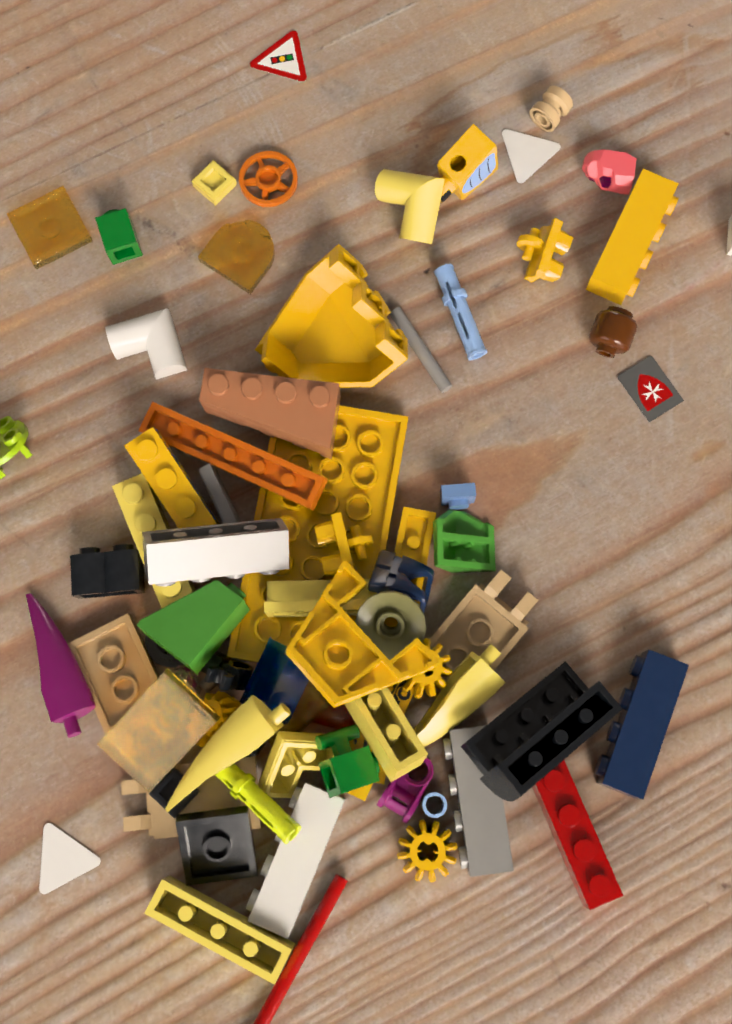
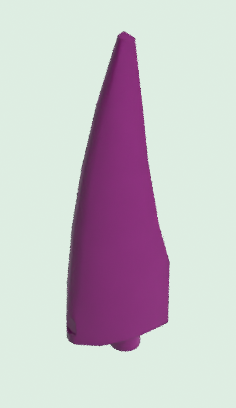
M32 593L26 594L36 639L41 692L51 722L63 723L68 738L75 737L82 733L78 719L94 710L96 704L78 662L62 633Z

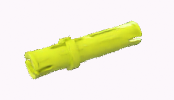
M235 763L215 774L230 790V795L235 800L240 799L284 844H288L289 841H292L301 830V825L291 818L255 783L256 779L250 773L246 774Z

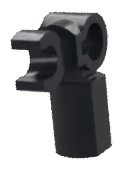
M216 651L201 671L206 673L204 681L207 683H219L220 690L236 689L244 691L247 690L253 667L238 660H231V657Z

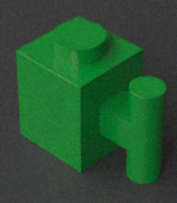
M356 724L315 737L316 746L319 750L331 747L334 757L318 763L329 798L380 781L378 775L379 763L375 755L371 753L369 746L351 750L349 741L360 737V731Z

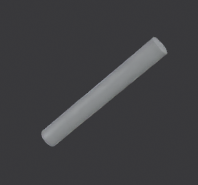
M400 307L393 309L390 316L398 328L403 331L409 345L441 393L448 391L452 384Z

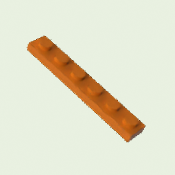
M153 401L138 430L140 433H144L154 427L160 432L168 446L208 464L210 463L219 469L313 511L328 481L323 476Z

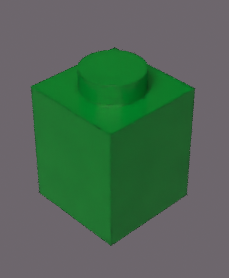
M126 208L109 210L102 216L95 218L105 251L113 265L143 256L133 222Z

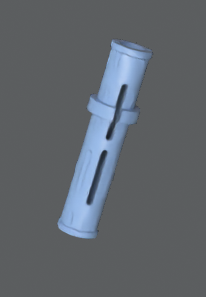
M451 263L442 265L434 270V274L444 295L442 297L443 304L448 306L468 360L478 359L487 354V349H485L476 322L466 301L468 297L467 292L464 288H461L454 271V266Z

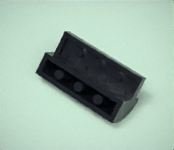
M565 661L465 742L461 748L483 774L480 780L498 797L511 802L525 794L623 708L600 681L588 688Z

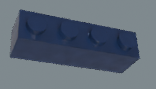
M652 650L642 652L641 656H635L629 670V675L633 676L630 688L623 689L618 702L623 709L618 722L612 721L606 736V740L610 742L607 754L600 755L594 773L599 775L597 784L635 799H644L689 667L688 664Z

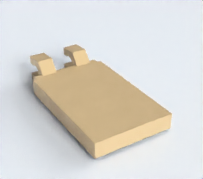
M500 570L487 587L482 583L479 586L475 584L430 638V649L432 650L438 643L443 645L438 655L440 658L450 655L451 660L443 664V667L450 668L453 672L472 651L480 656L492 644L501 653L490 665L495 670L529 629L527 627L529 622L524 617L538 602V599L527 592L514 609L509 607L497 597L511 580L510 576ZM449 676L441 677L446 681Z
M129 613L67 643L92 693L96 704L94 710L106 737H113L114 741L119 740L126 757L133 759L145 753L135 731L149 723L158 741L165 743L176 737L170 721L166 717L167 714L171 713L170 707H172V704L134 620Z
M256 756L245 757L235 762L246 774L250 773L256 779L255 783L258 784ZM191 763L150 767V771H145V778L121 781L122 795L146 793L147 814L123 817L124 832L148 829L149 836H154V839L178 837L176 818L174 819L149 793L173 767L177 768L184 775ZM213 775L197 787L200 792L180 814L247 805L240 799L235 800L230 795V790ZM249 808L252 829L262 828L261 820Z

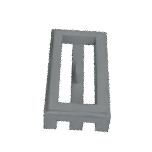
M210 463L199 468V473L223 524L241 522L217 469Z

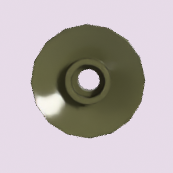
M397 591L379 592L369 597L359 608L355 623L389 660L417 637L423 642L426 633L425 615L419 604L410 596ZM394 617L397 619L398 624L395 627H389L385 624V619Z

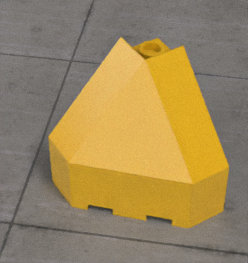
M338 244L304 274L255 350L262 355L261 361L270 372L277 373L279 377L339 383L340 388L373 387L408 359V339L401 329L394 330L387 318L391 311L379 291H372L364 280L368 273L363 265Z

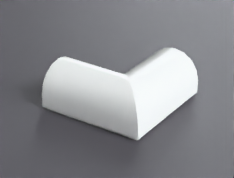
M166 308L105 327L111 350L117 360L147 351L156 380L187 370L169 309Z

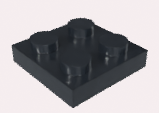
M248 806L178 814L176 816L175 822L186 886L258 876V865Z

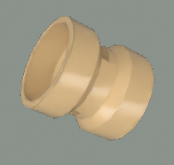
M550 86L544 92L543 100L536 102L529 111L532 121L546 132L554 131L560 123V117L567 115L573 108V101L570 95L558 86Z

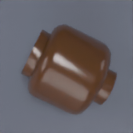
M609 306L607 310H602L596 315L589 334L590 342L597 347L596 353L604 357L614 358L615 354H624L629 351L637 331L636 321L632 319L633 314L630 311L616 306Z

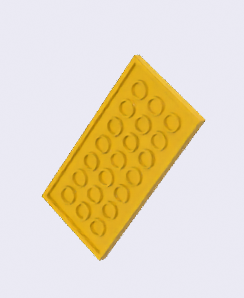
M340 405L332 460L312 450L294 446L292 443L275 436L274 438L270 437L268 453L323 476L328 481L314 511L260 487L254 521L275 518L283 520L289 530L290 569L279 570L278 573L272 575L257 572L248 573L242 577L240 590L246 595L244 601L250 611L232 631L227 657L300 670L285 653L288 645L307 616L268 617L264 613V601H267V581L333 579V577L325 576L321 557L338 554V544L335 542L318 546L314 526L332 520L331 514L341 512L347 540L352 538L350 527L360 525L362 536H373L374 543L365 547L367 559L357 561L355 550H350L354 569L363 579L371 578L379 552L382 550L386 551L409 416ZM349 615L355 622L357 615Z

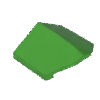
M447 510L433 521L435 567L451 573L496 571L493 525L484 523L467 512Z

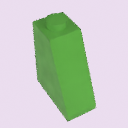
M215 580L141 619L137 626L147 637L195 674H198L250 609L244 601L245 593L237 586L229 583L226 587L220 581Z

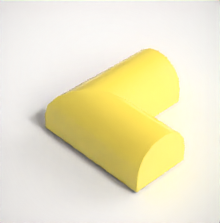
M383 169L379 173L375 182V195L377 199L381 202L405 206L399 238L432 244L445 179Z
M278 731L257 785L271 798H292L303 770L320 771L318 763L334 757L331 747L319 750L316 746L315 737L323 733Z

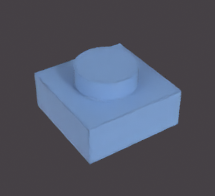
M475 483L441 485V506L449 505V509L459 510L468 508L469 504L475 502Z

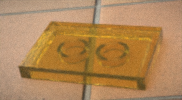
M167 668L97 745L149 793L219 720L220 716Z

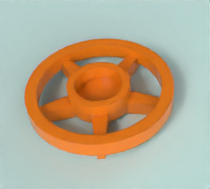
M263 151L249 157L240 169V189L243 195L255 205L263 208L281 205L288 201L296 191L298 185L296 167L287 156L279 152ZM262 159H277L284 164L276 168L271 165H265ZM257 162L259 169L256 172L255 178L244 180L248 168ZM288 168H290L293 175L290 188L281 182V176ZM245 186H258L262 191L261 199L253 196ZM279 190L285 193L276 199L267 200L270 192Z

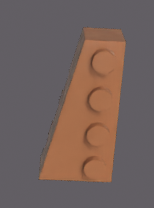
M204 368L199 401L206 413L244 427H251L261 431L262 434L273 438L275 436L292 443L294 446L312 450L332 460L341 398L339 383Z

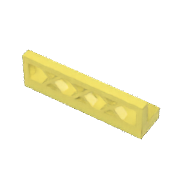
M364 579L367 582L366 587L341 607L348 615H357L361 605L369 597L377 594L367 589L370 579ZM331 580L267 581V601H264V613L268 617L308 616Z

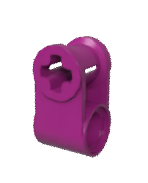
M428 757L424 760L428 767L427 775L424 778L416 780L406 773L398 779L389 782L377 806L380 808L383 806L400 815L402 822L407 824L423 797L422 794L434 773L432 762ZM392 796H395L396 798L405 802L407 805L402 804L401 802L394 799Z

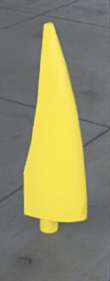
M492 644L480 656L472 651L452 672V675L447 678V687L441 689L437 698L413 729L424 747L441 738L449 730L463 722L506 683L490 667L501 655Z
M251 695L219 727L195 757L165 808L166 811L169 812L208 778L259 748L284 726L282 721L291 714L290 709L284 703H281L271 711L259 698Z

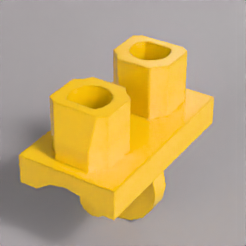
M554 218L551 225L542 226L540 230L531 228L529 234H523L518 237L517 247L524 251L522 259L529 261L524 279L534 282L541 278L554 282L561 277L564 265L552 259L553 252L560 255L567 253L573 240L572 236L561 230L563 221Z
M341 512L331 514L332 520L314 526L318 546L337 542L339 548L338 554L321 557L326 577H334L344 560L354 568L350 550H355L357 561L367 559L365 547L374 543L373 536H362L360 525L350 527L352 538L347 540Z

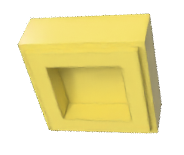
M214 160L191 181L193 187L215 206L237 185L236 179Z

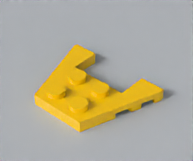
M346 560L340 564L333 579L324 589L317 604L306 617L285 653L333 708L433 670L440 662L418 637L391 660L381 652L341 608L361 592L367 584Z

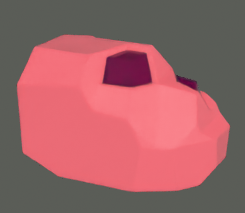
M605 149L594 150L585 156L582 170L585 176L590 181L596 182L601 190L629 195L635 176L637 158L626 152Z

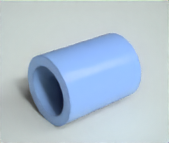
M429 792L422 799V809L429 817H441L447 810V800L438 792ZM431 796H438L442 800V808L437 813H430L426 808V802Z

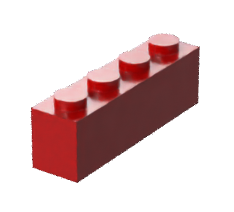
M563 760L532 788L582 905L592 910L622 897L623 893L568 767Z

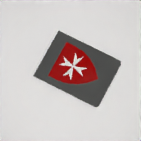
M648 356L618 375V380L649 423L684 401L652 356Z

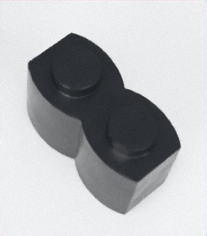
M114 545L113 551L100 552L98 547H86L79 549L80 554L70 555L71 591L73 597L86 599L145 593L144 564L138 549H134V545Z

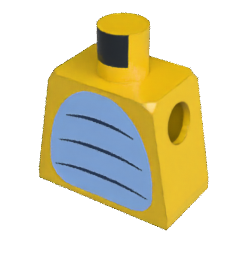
M474 124L459 138L437 164L439 177L445 179L440 203H443L452 193L461 200L465 199L498 170L496 144Z

